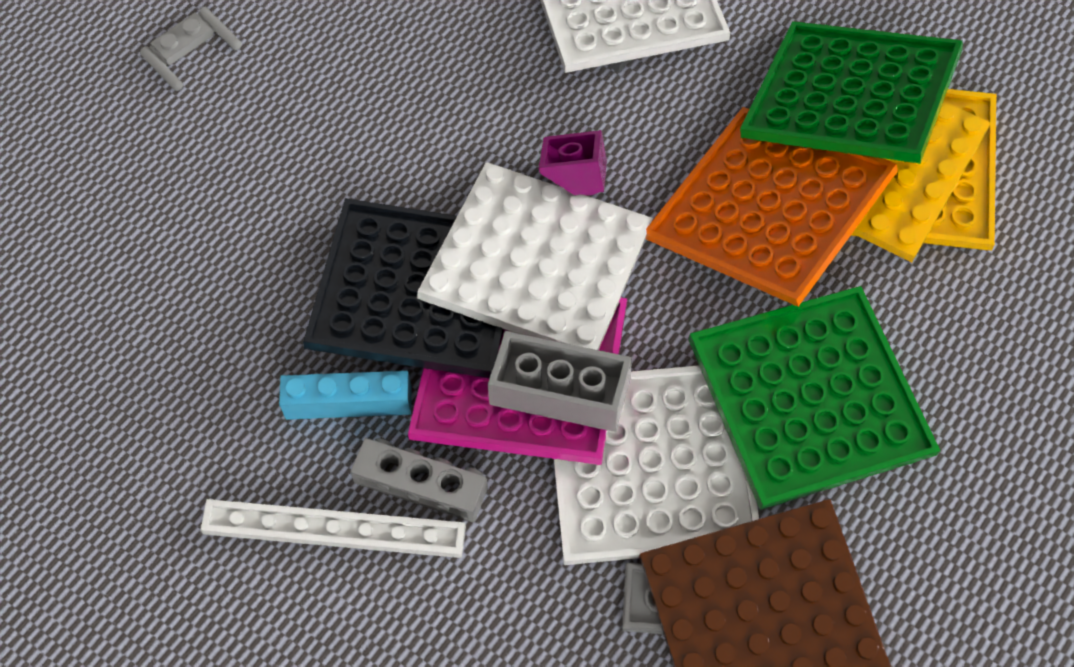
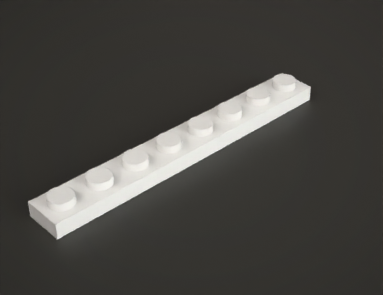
M207 499L200 531L205 535L462 558L466 524L465 522Z

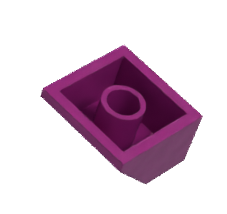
M602 130L543 137L539 162L540 174L573 195H594L604 192L607 157Z

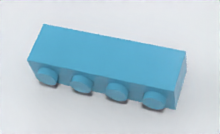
M408 370L281 375L279 405L286 420L411 415L412 386Z

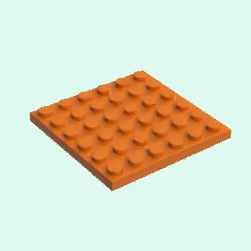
M742 107L646 228V240L799 307L898 172L897 163L884 158L741 138L740 128L749 111L748 108Z

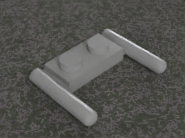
M202 7L198 14L193 13L150 42L151 46L143 47L140 50V55L175 91H179L182 89L183 83L166 65H172L214 36V32L233 50H239L242 43L207 7Z

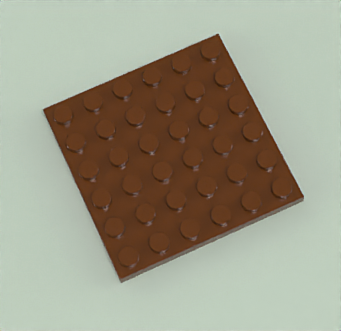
M831 499L639 554L674 667H891Z

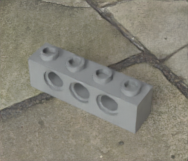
M368 438L364 439L350 471L353 481L357 485L473 523L476 521L488 490L487 478L477 469L466 467L465 470L454 467L446 459L435 458L433 460L426 458L415 449L405 448V450L395 448L390 442L380 438H376L375 441ZM390 463L399 465L392 472L383 471L384 467ZM419 473H426L429 475L428 478L422 482H416L413 480L415 475ZM448 483H457L459 485L458 489L453 492L443 490L444 486Z

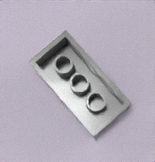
M505 331L488 382L489 404L616 432L631 379L632 357Z

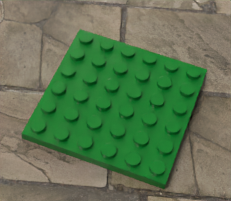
M792 21L740 128L741 138L921 164L963 49V40Z
M861 286L802 302L799 307L790 305L690 333L688 341L760 510L937 456L941 451Z

